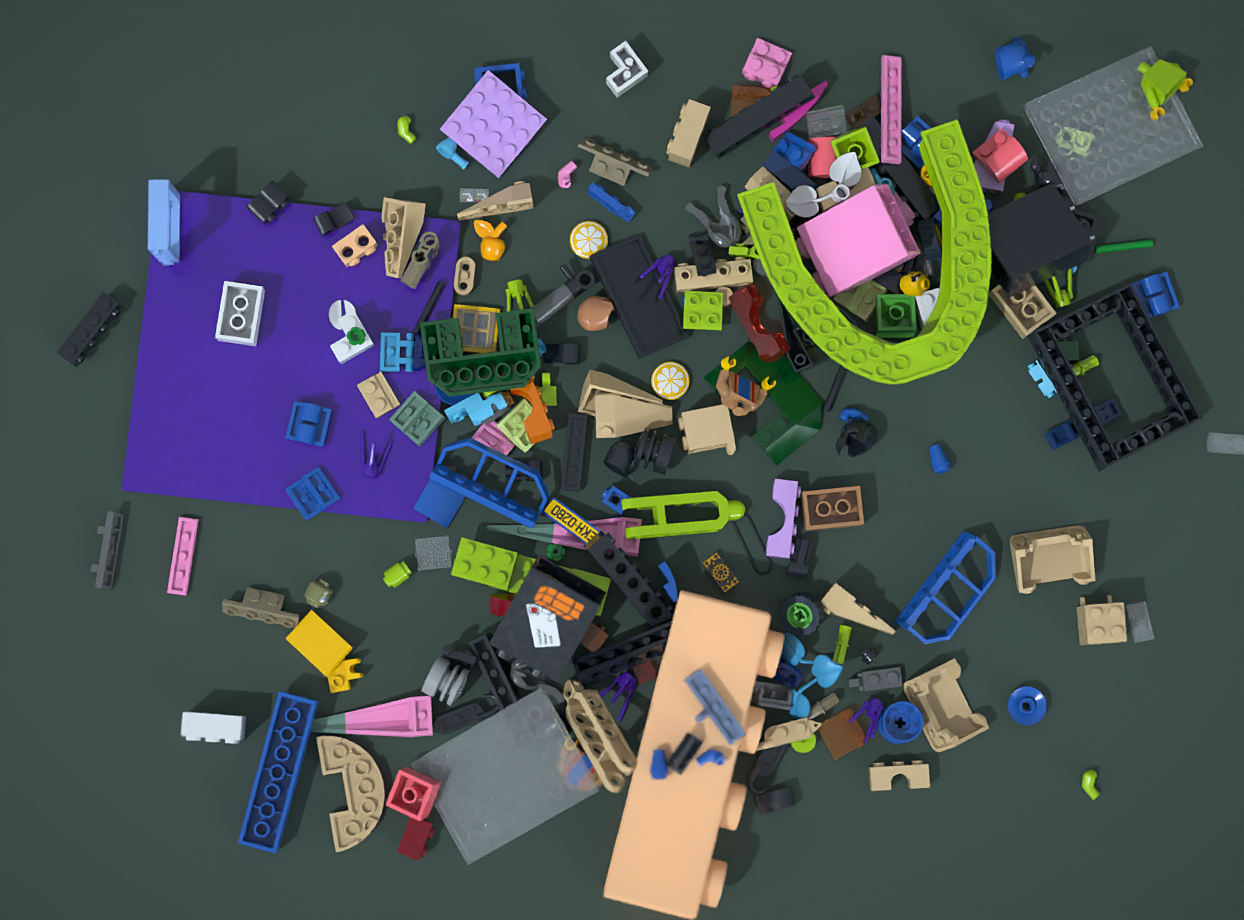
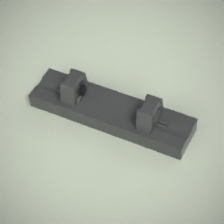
M107 511L105 526H98L97 533L103 534L99 565H91V572H97L95 588L112 590L124 514Z

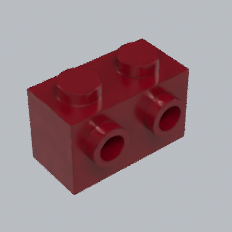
M410 817L397 853L417 861L420 857L424 858L428 849L425 846L427 839L431 840L435 832V828H432L434 823L427 820L418 821Z

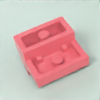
M1002 128L973 151V156L998 183L1002 182L1028 160L1027 154L1020 143L1014 137L1011 138Z
M818 137L808 140V143L817 148V151L813 152L812 158L808 162V178H830V167L837 159L830 142L835 137Z

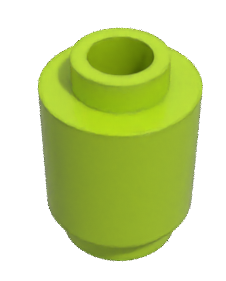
M404 561L401 563L397 562L383 573L385 577L382 579L388 587L393 586L396 588L407 580L412 572Z

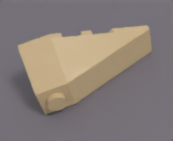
M525 181L515 182L513 186H509L458 213V220L462 221L534 209L530 183H525Z
M384 197L382 223H385L386 233L383 234V240L387 242V250L384 253L387 276L402 277L423 224L425 203Z
M589 370L583 385L578 412L596 417L595 393H617L621 397L629 399L634 397L638 398V401L646 403L651 401L662 404L663 400L609 374Z
M595 393L596 438H616L642 432L645 427L651 430L672 425V406L651 401L646 403L638 401V398L634 397L629 399L621 397L617 393Z
M836 583L830 587L821 599L824 612L828 615L832 613L835 616L890 635L895 633V630L876 615H871V611L860 603L857 604L855 602L856 598Z

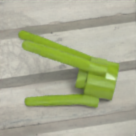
M1072 268L1068 270L1067 293L1066 289H1059L1055 276L1052 277L1056 292L1053 291L1048 280L1044 281L1056 307L1071 304L1070 299L1074 298L1072 293Z
M513 280L507 283V311H511V296L512 298H517L519 309H523L521 297L524 295L530 307L534 306L527 287L523 285L522 280Z

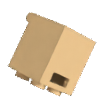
M718 405L682 412L681 418H678L679 430L684 431L682 445L688 454L726 447L728 455L734 454L736 446L728 407Z
M1107 595V604L1085 605V598L1080 597V606L1077 607L1080 645L1126 642L1124 602L1112 603L1111 595Z

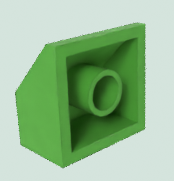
M876 294L874 316L876 337H914L916 333L915 296L906 294Z

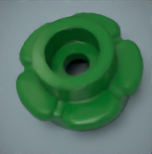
M352 327L347 332V339L351 345L356 346L357 344L361 345L364 343L366 333L363 329Z
M554 543L547 547V556L550 560H562L566 552L562 545Z

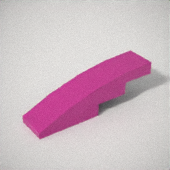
M827 81L811 89L816 98L781 119L783 124L769 133L772 143L787 131H790L808 114L828 86Z

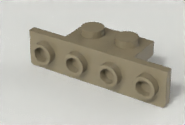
M582 139L579 143V148L595 154L589 171L620 185H625L631 170L647 177L652 171V167H649L646 162L635 161L631 159V156L614 152V149L608 146H600L592 139Z
M247 587L242 603L223 599L222 612L230 616L237 615L250 620L264 621L269 624H280L288 628H295L299 624L298 614L281 611L285 600V595Z

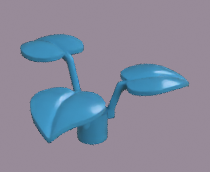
M786 632L784 633L782 647L784 660L792 666L797 665L799 662L813 664L812 673L816 676V678L800 688L798 692L795 689H790L793 691V697L790 705L791 710H788V712L795 720L806 718L810 711L809 701L802 692L816 681L825 688L832 686L838 679L843 666L835 663L826 655H819L815 660L802 659L805 655L802 643L795 636Z

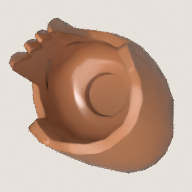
M592 296L581 303L577 319L583 329L598 331L610 327L608 318L611 311L615 310L609 297Z

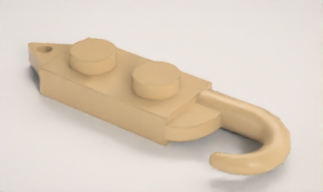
M806 717L769 727L765 732V741L758 743L756 751L811 738L812 734L822 724L808 720Z

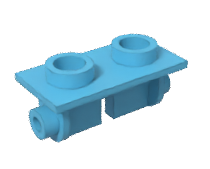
M1038 359L1035 361L1037 365L1032 363L1027 366L1029 368L1028 372L1035 382L1042 378L1043 382L1038 384L1044 396L1047 395L1050 398L1055 395L1053 392L1055 388Z

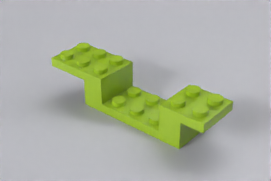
M461 537L451 575L517 594L535 559ZM562 567L604 590L607 595L611 581L610 578L578 569ZM606 595L596 613L597 616L601 617Z

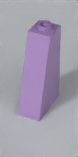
M1007 120L995 121L985 142L1001 128L1012 138L1014 125L1010 124ZM976 159L974 167L982 191L1000 195L1004 189L1005 179L998 183Z

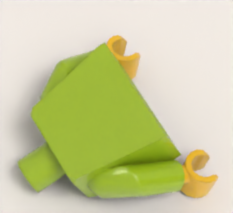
M1158 60L1151 66L1143 61L1138 67V71L1144 75L1141 87L1150 108H1153L1150 112V117L1153 120L1159 119L1158 115L1163 116L1165 114L1164 109L1158 107L1159 104L1162 106L1178 89L1182 92L1188 91L1189 86L1193 84L1191 79H1186L1187 73L1177 63Z

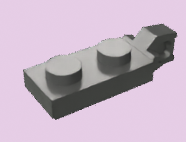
M900 667L861 672L857 674L858 679L848 680L849 688L859 686V691L903 686Z

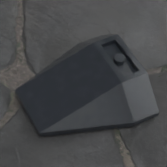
M826 294L841 314L858 328L856 322ZM778 297L787 358L795 373L812 369L832 359L800 327Z

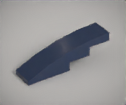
M774 150L762 165L780 183L790 189L791 193L797 187L803 185L810 186L814 190L818 188L814 182ZM818 204V213H822V210Z
M1114 398L1093 408L1097 416H1100L1101 419L1099 420L1102 425L1123 415ZM1072 420L1044 434L1052 451L1080 437Z

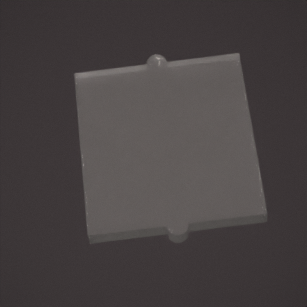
M449 536L415 539V557H417L418 571L452 567L450 555L452 550L449 545Z

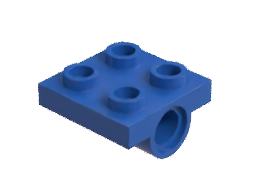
M917 116L901 132V153L919 170L924 164L919 151V145L922 141L920 133L931 128Z
M1167 272L1155 274L1131 283L1149 318L1180 308Z
M294 401L285 439L324 447L332 409Z

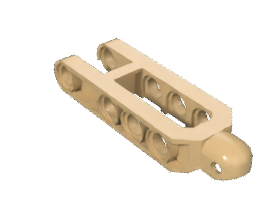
M577 679L567 680L563 691L568 703L566 718L604 786L609 791L618 793L626 782L622 772L626 775L632 774L636 768L637 760L599 693L596 690H585L582 683ZM592 700L595 703V705H592L589 702ZM596 715H600L604 720L598 719ZM576 718H580L584 723L578 722ZM605 730L610 731L613 736L608 735ZM585 733L590 734L592 738H588ZM593 748L600 750L601 754L596 753ZM623 761L628 762L631 767L624 765ZM611 779L616 780L619 785L612 783Z

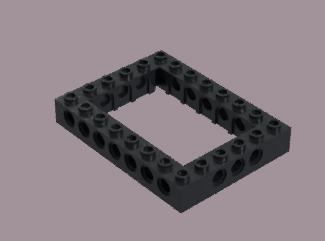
M1131 283L1033 331L1027 336L1099 472L1203 419ZM1117 313L1170 414L1111 443L1108 437L1110 436L1109 433H1106L1099 420L1101 419L1100 416H1097L1090 403L1092 402L1091 399H1088L1081 386L1082 382H1079L1072 369L1073 365L1067 360L1063 352L1064 348L1058 342Z

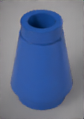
M940 444L929 447L932 470H935L936 474L950 470V462Z
M653 750L649 773L651 774V779H667L669 770L668 766H666L665 750Z

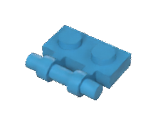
M381 332V372H400V364L406 365L405 372H413V365H415L413 355L414 348L416 347L414 334L407 333L406 341H401V333ZM400 347L406 348V358H400Z

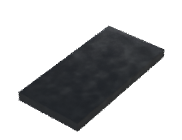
M640 235L589 256L638 359L689 337L687 330L683 329V322L667 289L662 299H659L663 281L661 283L658 282L660 275L657 268H654L646 276L640 278V275L654 264Z

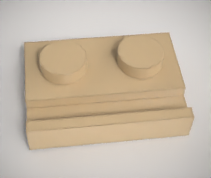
M382 372L357 385L376 419L400 406Z

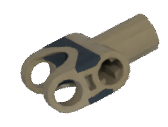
M426 232L421 236L412 253V260L400 280L413 289H416L424 272L430 268L440 249V243L435 233ZM428 241H435L433 245H426Z

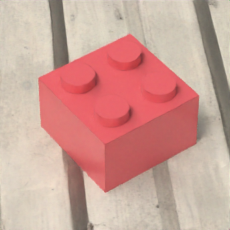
M409 767L399 769L386 806L418 821L424 820L429 816L441 782Z

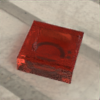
M651 661L632 667L639 684L657 677Z

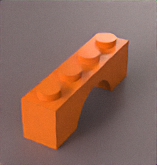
M535 376L532 377L525 387L509 389L511 395H519L526 398L533 407L531 414L524 420V429L531 445L552 438V430H555L552 420L546 416V413H548L545 402L541 403L539 398L542 396L539 386L534 385L533 380H535Z

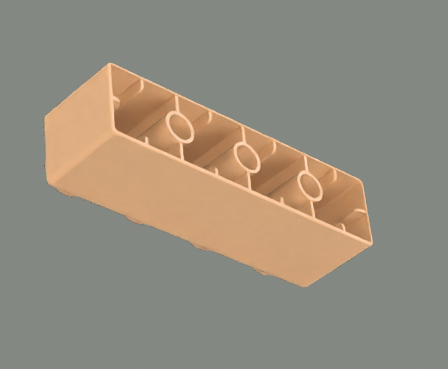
M682 590L678 594V600L675 605L674 618L653 692L637 756V765L630 783L603 895L606 898L694 919L697 916L700 904L715 908L719 903L726 876L727 863L712 859L711 857L719 827L735 831L739 823L746 795V786L730 781L738 751L750 754L756 752L764 723L765 710L750 706V701L757 675L769 678L775 676L783 647L784 634L768 630L771 621V615L768 612ZM699 669L703 671L746 733V735L732 745L728 744L710 716L702 722H696L695 716L705 709L684 680ZM687 732L703 742L682 775L668 767L669 774H667V779H651V774L649 773L653 750H665L668 762ZM709 749L722 752L725 755L726 762L720 766L716 763L707 762L700 767L695 758Z

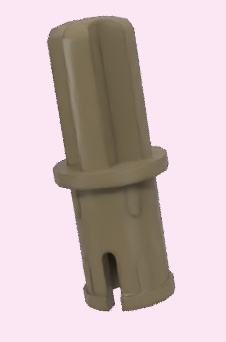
M832 693L819 702L817 700L816 704L810 707L807 719L812 720L822 713L825 714L826 710L838 704L840 701L837 695Z

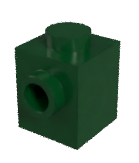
M1065 338L1058 342L1064 348L1063 352L1069 362L1079 360L1078 341H1069V338Z

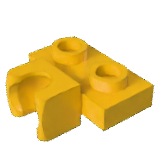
M344 657L328 675L331 693L351 690L350 680L364 676L363 673H356L353 670L356 664L361 663L360 658L346 660Z

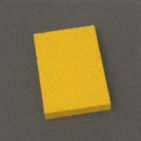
M312 610L286 637V640L326 677L353 649Z

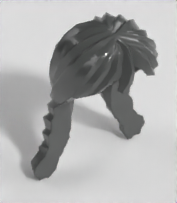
M723 185L717 188V202L721 215L720 223L712 222L703 211L695 208L692 203H688L685 206L686 210L694 214L704 225L715 244L720 247H730L742 237V227L737 218L728 209L727 201L724 198L726 187Z
M518 659L512 662L510 680L514 685L525 690L536 689L548 695H553L558 703L565 701L564 695L555 687L535 677L529 671V665ZM572 659L569 660L567 666L572 665Z

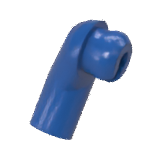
M844 408L839 416L845 422L849 421L850 417L869 420V416L857 408Z

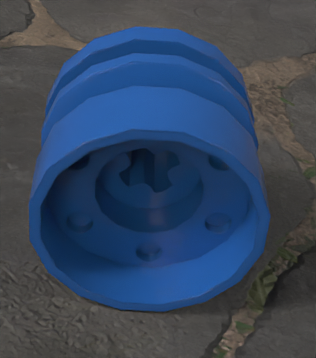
M905 701L896 702L882 711L878 730L888 742L903 744L915 739L920 734L923 727V717L919 709L912 703ZM898 719H900V722L903 723V726H900L899 728L898 725L895 724V721H897Z

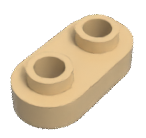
M469 257L460 258L456 264L454 289L462 296L470 294L474 285L475 263ZM464 265L470 266L469 270L464 271L462 267ZM466 283L467 288L461 289L460 285Z

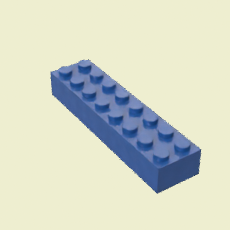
M279 691L238 844L272 853L279 852L318 708V700Z

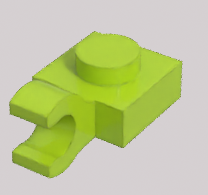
M736 244L735 247H729V254L734 258L746 257L747 259L755 258L760 260L759 255L756 254L755 245L751 249L747 248V245Z
M542 373L543 387H539L542 395L539 397L541 403L545 402L546 406H557L556 386H550V373Z

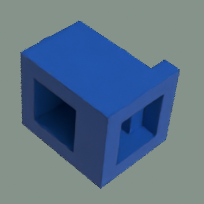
M614 486L611 489L606 488L601 496L603 498L602 503L619 515H622L625 511L622 510L621 500L631 498ZM618 497L619 502L616 504L613 503L612 498Z

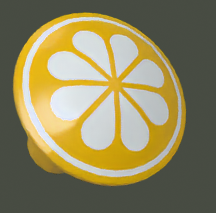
M592 221L578 224L570 235L572 250L578 256L589 259L591 254L606 249L608 244V236L605 229L600 224Z
M665 362L654 370L651 378L652 388L661 398L675 400L687 391L689 375L682 365L675 362Z

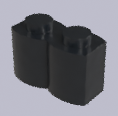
M272 180L246 208L264 225L267 222L270 224L277 217V211L280 209L284 210L289 205L291 197Z

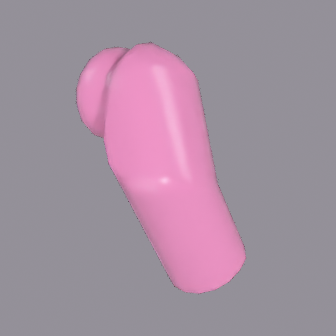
M570 161L558 172L560 187H570V174L577 169L574 162Z

